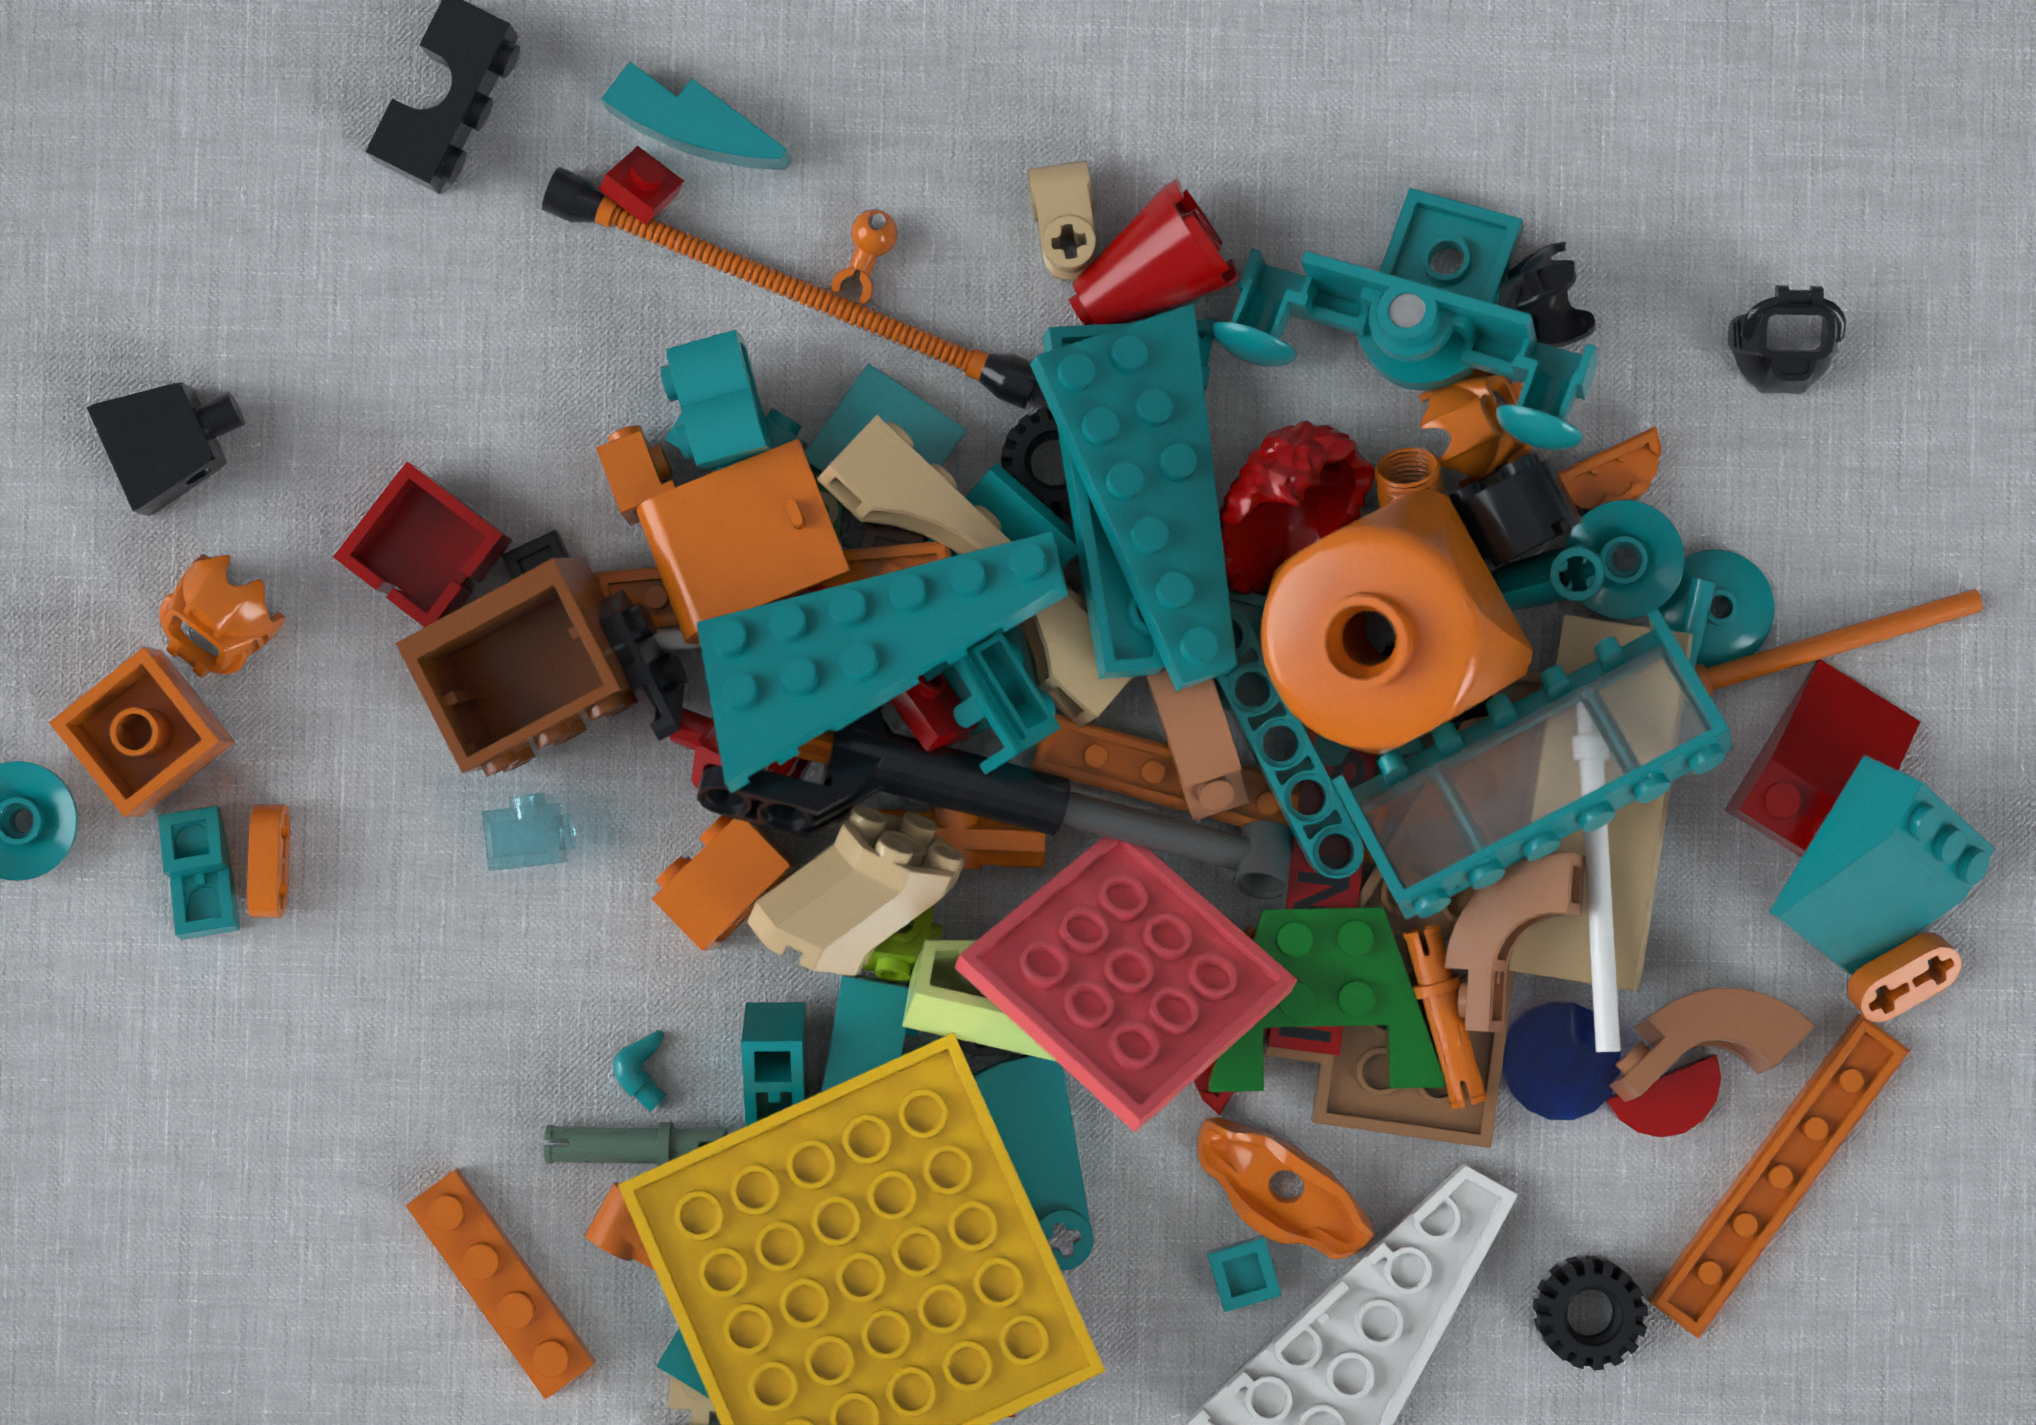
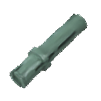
M660 1122L659 1128L547 1125L545 1140H549L550 1143H569V1145H544V1157L546 1164L554 1162L657 1163L660 1166L728 1135L726 1127H720L719 1129L675 1128L673 1122Z

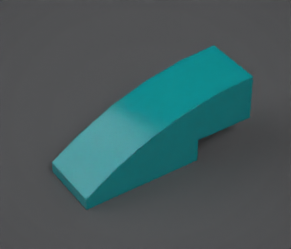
M629 61L601 98L608 112L637 131L674 149L710 161L747 168L785 170L791 162L788 150L693 78H691L677 97Z

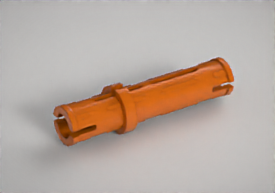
M1441 924L1426 925L1424 929L1429 951L1425 950L1419 927L1404 932L1403 937L1406 940L1418 984L1413 986L1416 999H1422L1428 1023L1445 1078L1450 1108L1466 1107L1465 1102H1467L1462 1081L1466 1083L1471 1105L1487 1100L1488 1095L1483 1087L1469 1033L1465 1031V1019L1461 1018L1458 1012L1457 990L1461 985L1459 975H1452L1451 969L1445 968L1446 948L1441 933Z

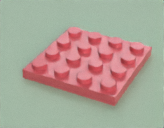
M1102 837L964 950L959 955L955 965V969L1135 1133L1289 995L1297 982V979L1151 850L1107 837Z

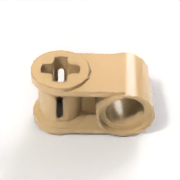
M1086 160L1027 169L1034 221L1038 224L1043 262L1046 270L1053 277L1061 281L1073 282L1095 259L1096 236L1092 216L1094 208ZM1061 240H1073V244L1077 248V257L1072 259L1065 258V253L1061 249Z

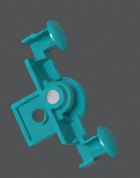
M1409 188L1379 271L1305 251L1301 260L1306 276L1266 265L1261 251L1252 248L1238 284L1241 296L1231 322H1216L1212 328L1216 341L1223 349L1238 359L1258 366L1280 367L1288 365L1296 359V350L1281 340L1291 315L1356 334L1363 353L1372 367L1383 378L1405 389L1428 391L1444 388L1470 376L1474 368L1524 382L1517 405H1501L1497 407L1496 418L1501 427L1517 440L1546 450H1568L1578 446L1583 441V433L1568 423L1567 420L1575 397L1585 400L1598 364L1595 345L1587 343L1584 353L1581 355L1539 343L1536 339L1531 314L1497 305L1500 297V285L1506 280L1524 230L1523 219ZM1455 249L1464 256L1463 264L1456 272L1444 275L1435 272L1431 268L1433 257L1441 250Z

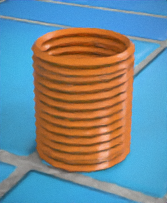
M1411 447L1397 449L1383 456L1375 466L1379 509L1422 488L1443 494L1440 462L1432 452Z

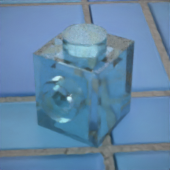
M545 793L509 796L510 808L482 811L488 871L568 862L567 850L576 848L575 826L572 814H563L562 803L546 804Z

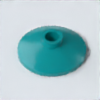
M1633 500L1611 501L1587 512L1582 517L1584 522L1573 527L1565 546L1571 544L1590 546L1600 554L1604 562L1605 577L1601 588L1594 596L1581 601L1590 610L1613 619L1639 618L1657 608L1659 609L1676 591L1684 571V547L1673 523L1656 508ZM1628 547L1634 551L1636 563L1632 568L1620 569L1614 564L1613 554L1617 549ZM1581 556L1568 558V569L1564 571L1567 581L1573 580L1572 587L1574 588L1586 586L1587 575L1595 572L1589 560L1582 564L1583 557Z
M1718 549L1704 550L1685 557L1683 575L1676 591L1659 608L1671 631L1679 632L1692 578L1714 582L1716 586L1713 598L1715 596L1723 597L1728 602L1729 611L1723 619L1714 617L1709 610L1696 665L1702 663L1705 667H1711L1754 654L1768 637L1774 619V598L1764 574L1750 560L1731 551Z
M23 761L1 763L0 879L11 881L34 879L52 871L69 854L78 831L76 802L65 782L46 767ZM24 809L29 811L33 817V825L27 832L20 831L15 824L16 815Z

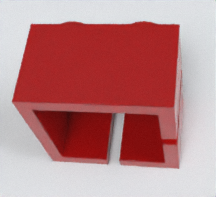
M406 461L333 558L375 590L388 594L386 598L425 628L460 609L473 593L472 590L464 585L466 581L471 578L481 582L513 540L420 468Z

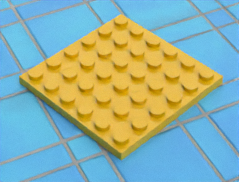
M954 1033L618 1184L721 1425H991L1105 1372L1097 1350Z

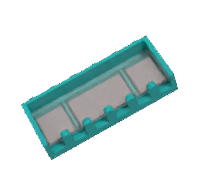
M1658 608L1647 614L1651 631L1621 647L1614 636L1603 639L1594 647L1597 660L1569 675L1565 674L1561 665L1548 668L1540 675L1542 689L1513 704L1507 694L1493 697L1485 705L1489 717L1460 732H1457L1452 722L1438 726L1431 733L1436 745L1405 761L1399 751H1392L1383 755L1377 762L1382 773L1352 789L1349 788L1343 775L1332 780L1406 920L1415 915L1419 918H1425L1440 912L1450 904V897L1471 886L1473 889H1482L1490 886L1505 875V868L1526 857L1529 861L1541 859L1555 851L1560 846L1562 838L1580 829L1584 832L1599 829L1615 817L1616 810L1635 800L1639 803L1650 802L1667 792L1671 787L1670 782L1691 771L1694 774L1708 772L1726 759V753L1733 750L1730 729Z

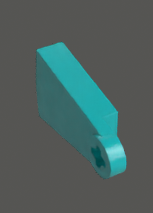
M1025 1054L1001 1060L973 1073V1077L1046 1239L1054 1236L1053 1225L1062 1222L1068 1231L1078 1229L1081 1235L1080 1238L1073 1241V1252L1063 1255L1059 1247L1051 1248L1060 1270H1071L1080 1266L1087 1260L1092 1251L1093 1232L1063 1066L1057 1061Z

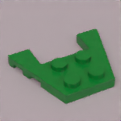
M1384 907L1261 909L1252 940L1297 979V982L1289 995L1216 1059L1208 1079L1209 1092L1264 1091L1263 1029L1265 1027L1386 1025L1387 1087L1391 1089L1445 1087L1444 1075Z

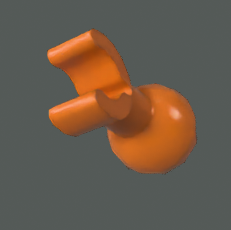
M872 209L864 211L856 217L851 228L852 242L856 248L848 268L841 270L833 278L831 284V291L833 293L841 292L845 280L849 277H854L857 271L860 270L859 280L862 283L863 292L859 302L860 304L870 302L874 293V284L870 275L877 257L889 252L897 240V226L889 214L882 210ZM875 214H882L886 218V223L880 230L875 229L872 224Z

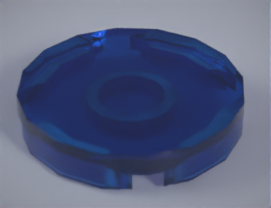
M1548 1002L1527 1009L1510 1025L1506 1035L1502 1073L1509 1093L1526 1110L1549 1120H1575L1595 1112L1612 1095L1613 1089L1609 1084L1620 1075V1070L1615 1064L1621 1058V1051L1596 1052L1594 1011L1573 1002Z

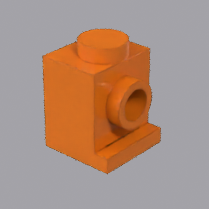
M639 425L628 426L615 431L608 437V443L596 447L619 511L630 526L640 522L636 508L642 502L677 487L673 480L664 483V480L673 477L665 452L660 443L650 446Z

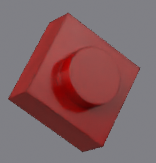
M636 146L605 175L599 190L647 225L677 197L684 180L639 146Z

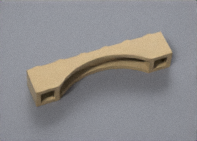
M878 415L866 425L816 479L860 521L890 524L921 533L949 547L959 555L1011 542L1001 532L1002 525L995 515L983 506H973L957 490L958 484L946 469L935 463L930 465L913 449V440L904 429L893 422L888 421L886 423ZM1067 589L1068 595L1023 621L1019 626L1032 659L1036 687L1044 690L1052 698L1054 704L1081 728L1096 719L1133 677L1098 679L1086 602L1077 593Z

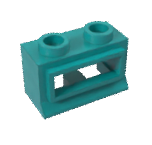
M998 630L969 646L966 656L950 665L944 661L923 674L928 682L954 665L972 696L954 708L955 720L960 726L968 728L986 717L1004 748L979 764L985 775L1061 728L1054 717L1055 705L1052 698L1044 690L1035 687L1022 666L1023 654L1020 647L1014 640L1004 637L1003 633Z

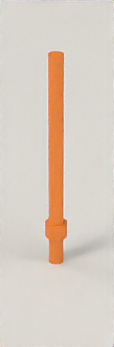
M1972 589L1708 668L1702 663L1697 664L1695 672L1710 697H1713V691L1981 612L1983 609L1981 597L1976 589Z

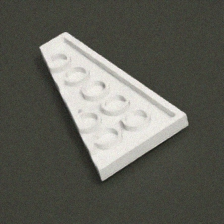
M1462 1163L1187 1419V1423L1189 1425H1393L1519 1194Z

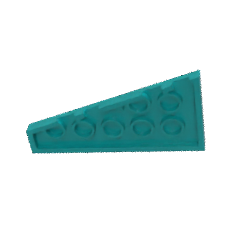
M1194 303L1036 355L1030 363L1032 371L1176 692L1229 673L1237 666Z

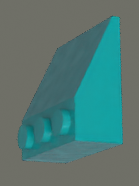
M1864 755L1769 913L1844 972L1853 975L1864 964L1904 943L1962 902L1972 886L1978 883L1986 874L1990 856L1995 848L1923 782Z

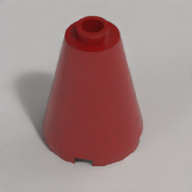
M1176 178L1165 185L1072 282L1076 295L1071 297L1069 302L1083 325L1132 323L1229 287L1240 280L1241 276L1233 259L1231 258L1225 262L1218 252L1221 249L1220 245L1223 244L1222 240L1189 191L1186 189L1182 192L1181 183Z

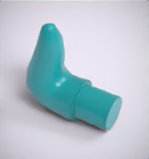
M656 1030L648 1036L622 1048L615 1055L612 1064L614 1076L620 1086L630 1097L634 1096L649 1112L666 1096L650 1079L651 1075L642 1067L643 1063L661 1046L664 1037L661 1030Z

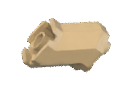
M856 805L853 807L849 819L842 824L836 841L756 901L747 923L766 948L783 956L786 947L789 946L802 953L798 964L812 971L856 976L861 971L863 964L866 965L871 960L877 945L942 899L956 884L965 863L963 861L964 855L956 848L950 846L944 838L936 835L937 825L925 816L906 812L901 818L899 816L882 814L869 806Z

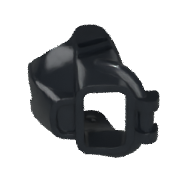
M1566 241L1547 245L1530 254L1508 271L1507 280L1500 285V306L1531 314L1537 342L1557 348L1590 336L1596 327L1595 318L1591 312L1575 309L1568 301V289L1574 285L1577 278L1574 261L1551 260L1552 256L1556 253L1566 251Z
M1776 285L1774 297L1759 302L1748 313L1732 319L1728 329V345L1734 354L1740 372L1758 392L1767 394H1803L1826 373L1833 356L1837 353L1838 342H1841L1845 337L1847 321L1841 308L1834 302L1824 298L1823 286H1810L1809 290L1790 289L1788 285ZM1772 315L1821 316L1822 329L1819 348L1815 350L1768 349L1766 341L1769 318Z

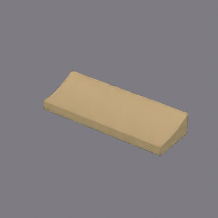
M1564 614L1556 665H1561L1565 674L1569 675L1597 660L1594 647L1603 639L1614 636L1622 647L1651 630L1648 627ZM1672 631L1690 661L1693 635ZM1662 659L1600 691L1601 698L1640 765L1678 746L1685 697ZM1576 704L1547 719L1531 823L1581 797L1580 763L1573 762L1572 737L1578 736ZM1610 753V760L1604 761L1605 784L1623 775ZM1671 787L1663 795L1650 802L1639 803L1635 800L1616 810L1615 817L1608 823L1617 988L1640 991ZM1580 829L1562 838L1560 846L1552 852H1571L1585 856L1583 830ZM1585 866L1582 916L1553 917L1531 927L1514 947L1510 956L1509 971L1592 984Z

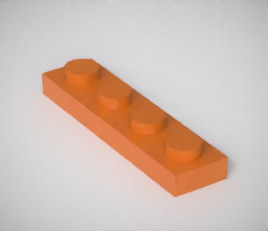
M458 1168L405 1205L545 1400L594 1365L597 1361Z

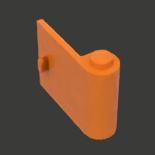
M799 438L657 494L645 500L636 508L637 516L684 641L687 644H699L700 649L701 645L696 622L781 601L851 573Z

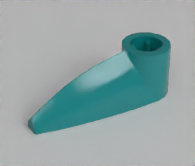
M1571 544L1553 549L1490 572L1511 611L1567 600H1586L1597 593L1605 577L1604 562L1600 554L1592 547L1584 544ZM1581 556L1583 557L1582 564L1589 560L1595 569L1594 573L1587 575L1586 586L1582 588L1572 587L1573 580L1566 584L1560 575V572L1568 569V558Z

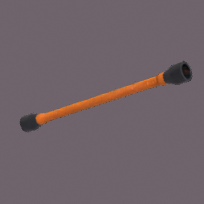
M558 167L555 170L546 188L542 202V210L569 222L597 223L606 228L617 226L619 230L624 229L626 233L631 232L632 235H638L641 239L645 238L648 242L652 240L655 245L659 243L661 247L664 248L666 246L670 251L673 249L675 253L681 252L682 256L688 254L689 259L695 257L696 262L702 260L704 265L709 263L711 268L716 266L718 271L723 269V272L726 274L730 272V275L733 277L737 275L738 279L744 278L745 282L751 280L752 285L758 283L759 288L765 286L767 291L772 289L774 294L779 292L781 297L786 295L788 300L793 298L794 302L800 301L801 305L807 304L808 308L814 306L815 311L821 309L822 314L828 312V316L833 317L835 315L837 320L842 318L844 323L849 321L851 326L856 324L857 328L863 327L864 331L870 330L871 334L877 333L878 337L884 335L885 340L891 338V342L896 343L898 341L900 346L905 344L907 349L912 347L914 352L919 350L920 354L924 355L926 353L927 357L933 356L934 360L940 359L941 363L947 361L948 366L954 364L956 369L962 367L961 370L966 372L965 376L979 381L997 399L1025 410L1031 398L1037 379L1030 366L1032 362L1015 354H989L977 348L975 351L972 349L967 351L965 346L960 348L959 344L953 345L952 341L946 342L945 338L939 340L938 335L932 337L931 332L925 334V330L920 329L918 331L916 326L911 328L909 323L904 325L902 320L897 322L896 318L890 319L889 315L883 316L882 312L876 314L875 309L869 311L868 306L862 308L860 303L855 305L853 300L848 302L846 297L841 299L839 294L834 296L833 292L829 291L827 293V290L824 288L820 290V287L817 285L813 288L812 283H807L806 285L805 280L799 282L797 277L792 279L790 274L785 276L783 271L778 273L776 268L771 270V267L768 265L764 267L761 262L757 264L756 260L752 259L750 261L749 257L743 258L742 254L736 255L734 251L729 252L727 248L722 249L720 245L715 246L713 242L708 244L705 239L701 241L700 237L696 236L694 238L693 234L689 233L687 235L686 231L682 230L680 232L679 228L675 227L673 229L671 225L666 226L664 222L659 223L657 219H653L645 225L602 193L588 178L565 168Z

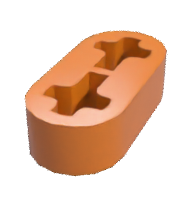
M255 804L251 812L247 874V907L251 917L282 918L286 911L291 832L290 812L287 805Z
M1935 932L1919 934L1856 970L1848 982V998L1866 1019L1872 1022H1885L1949 987L1960 973L1962 967L1961 957L1941 935ZM1930 959H1931V961H1932V965H1931V966H1929V964H1928V961H1929ZM1880 987L1881 993L1877 996L1875 990H1877Z

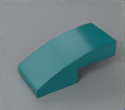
M218 806L158 815L163 873L170 877L175 936L185 940L240 931L232 864L220 808Z

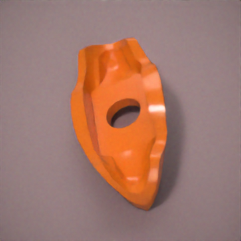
M1219 1117L1206 1118L1202 1123L1197 1141L1200 1164L1206 1173L1214 1177L1222 1185L1235 1212L1255 1231L1269 1240L1282 1244H1304L1311 1246L1331 1259L1350 1257L1360 1252L1373 1241L1375 1237L1374 1226L1357 1200L1327 1167L1309 1157L1294 1144L1251 1126ZM1282 1170L1292 1171L1302 1179L1304 1191L1295 1198H1283L1273 1191L1270 1184L1271 1176Z

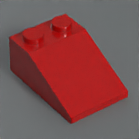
M1821 659L1816 660L1726 806L1725 811L1802 858L1863 756H1868L1895 770H1899L1921 721Z

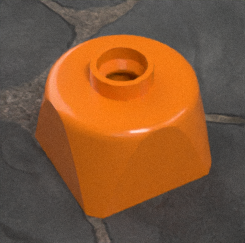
M1424 488L1339 529L1286 560L1273 574L1262 617L1261 642L1264 662L1276 690L1289 710L1303 724L1319 735L1344 746L1375 756L1391 751L1419 737L1525 676L1533 653L1528 639L1448 495ZM1366 611H1376L1386 616L1392 623L1396 633V647L1391 656L1380 653L1368 641L1364 630Z

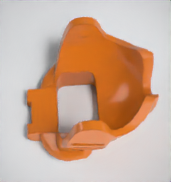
M1473 369L1470 376L1455 384L1440 389L1428 390L1418 395L1421 403L1430 400L1420 427L1423 429L1439 428L1446 430L1451 436L1449 447L1440 457L1439 462L1443 468L1456 470L1468 476V478L1459 482L1461 488L1476 481L1480 482L1498 472L1500 468L1529 454L1532 446L1517 440L1499 424L1496 418V409L1499 405L1492 390L1498 391L1507 405H1517L1523 388L1522 382L1518 381L1512 384L1506 377Z
M202 554L186 570L174 593L165 596L159 609L161 627L170 640L166 651L175 658L180 656L193 667L192 671L201 678L206 676L209 671L228 675L241 670L248 656L269 642L286 620V617L280 612L272 618L269 617L265 604V586L262 580H255L240 586L229 584L226 580V570L230 563V555L209 558ZM182 621L219 649V655L214 656L191 641L181 630Z

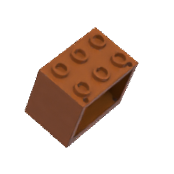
M552 558L395 643L462 774L483 769L486 777H489L500 771H503V773L512 771L536 758L532 750L534 746L537 745L538 749H542L553 743L555 746L560 745L587 730L583 720L590 718L591 721H595L604 716L610 718L639 703L635 693L642 688L637 691L632 690L622 670L620 661L599 624L602 600L606 597L585 558Z

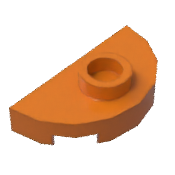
M1654 426L1558 472L1575 506L1578 509L1590 511L1601 504L1611 501H1634L1644 494L1657 473L1658 461L1662 451L1657 427Z

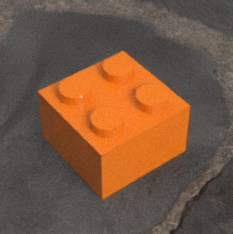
M149 647L141 648L49 722L124 817H143L235 743L165 653L160 649Z
M722 815L700 836L699 839L704 843L705 847L693 859L689 856L685 859L680 856L656 879V883L662 889L652 900L702 952L716 949L751 915L753 907L760 897L800 867L761 825Z

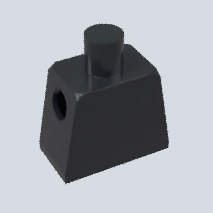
M182 382L95 403L86 407L132 511L146 516L156 513L223 468L227 462L217 437L245 425L241 409L230 392L201 404L195 390Z

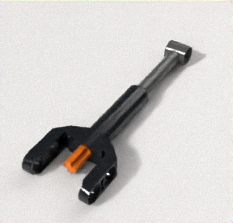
M880 706L837 732L827 730L797 748L799 754L795 757L824 764L820 784L761 769L747 777L750 783L730 793L725 784L722 766H713L705 769L702 773L697 792V800L701 806L713 813L808 838L843 820L857 803L880 791L1052 836L1063 825L1068 828L1236 871L1234 885L1237 890L1244 895L1258 899H1275L1287 892L1294 842L1292 831L1285 825L1267 820L1253 821L1247 823L1242 828L1241 835L1084 794L1070 792L1068 778L1008 762L985 775L979 764L989 757L946 746L926 752L916 738L893 733L883 719Z

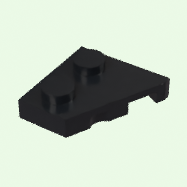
M621 589L602 600L599 624L611 648L617 655L632 690L637 691L642 688L654 706L655 718L654 722L650 723V726L657 739L661 741L680 731L685 683L688 682V678L678 657L672 651L664 653L654 638V635L657 634L656 626L644 605L640 602L633 605L625 591Z

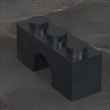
M442 0L419 45L430 59L450 69L452 82L449 93L441 103L429 109H414L392 98L365 152L376 163L440 194L445 182L454 183L466 161L467 152L462 150L471 130L479 131L490 115L494 100L489 95L498 77L506 78L511 73L518 59L520 46L516 42L519 36L511 24L464 0Z

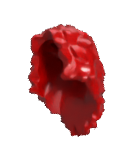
M1306 420L1299 422L1295 426L1289 425L1280 430L1267 433L1261 447L1249 453L1247 463L1241 467L1239 476L1230 484L1229 491L1224 496V506L1219 510L1229 590H1236L1241 594L1248 595L1253 590L1262 591L1263 587H1270L1275 570L1286 560L1360 518L1359 508L1364 506L1365 496L1375 478V471L1372 464L1359 453L1355 441L1351 440L1348 434L1339 432L1337 428H1332L1328 425H1314Z

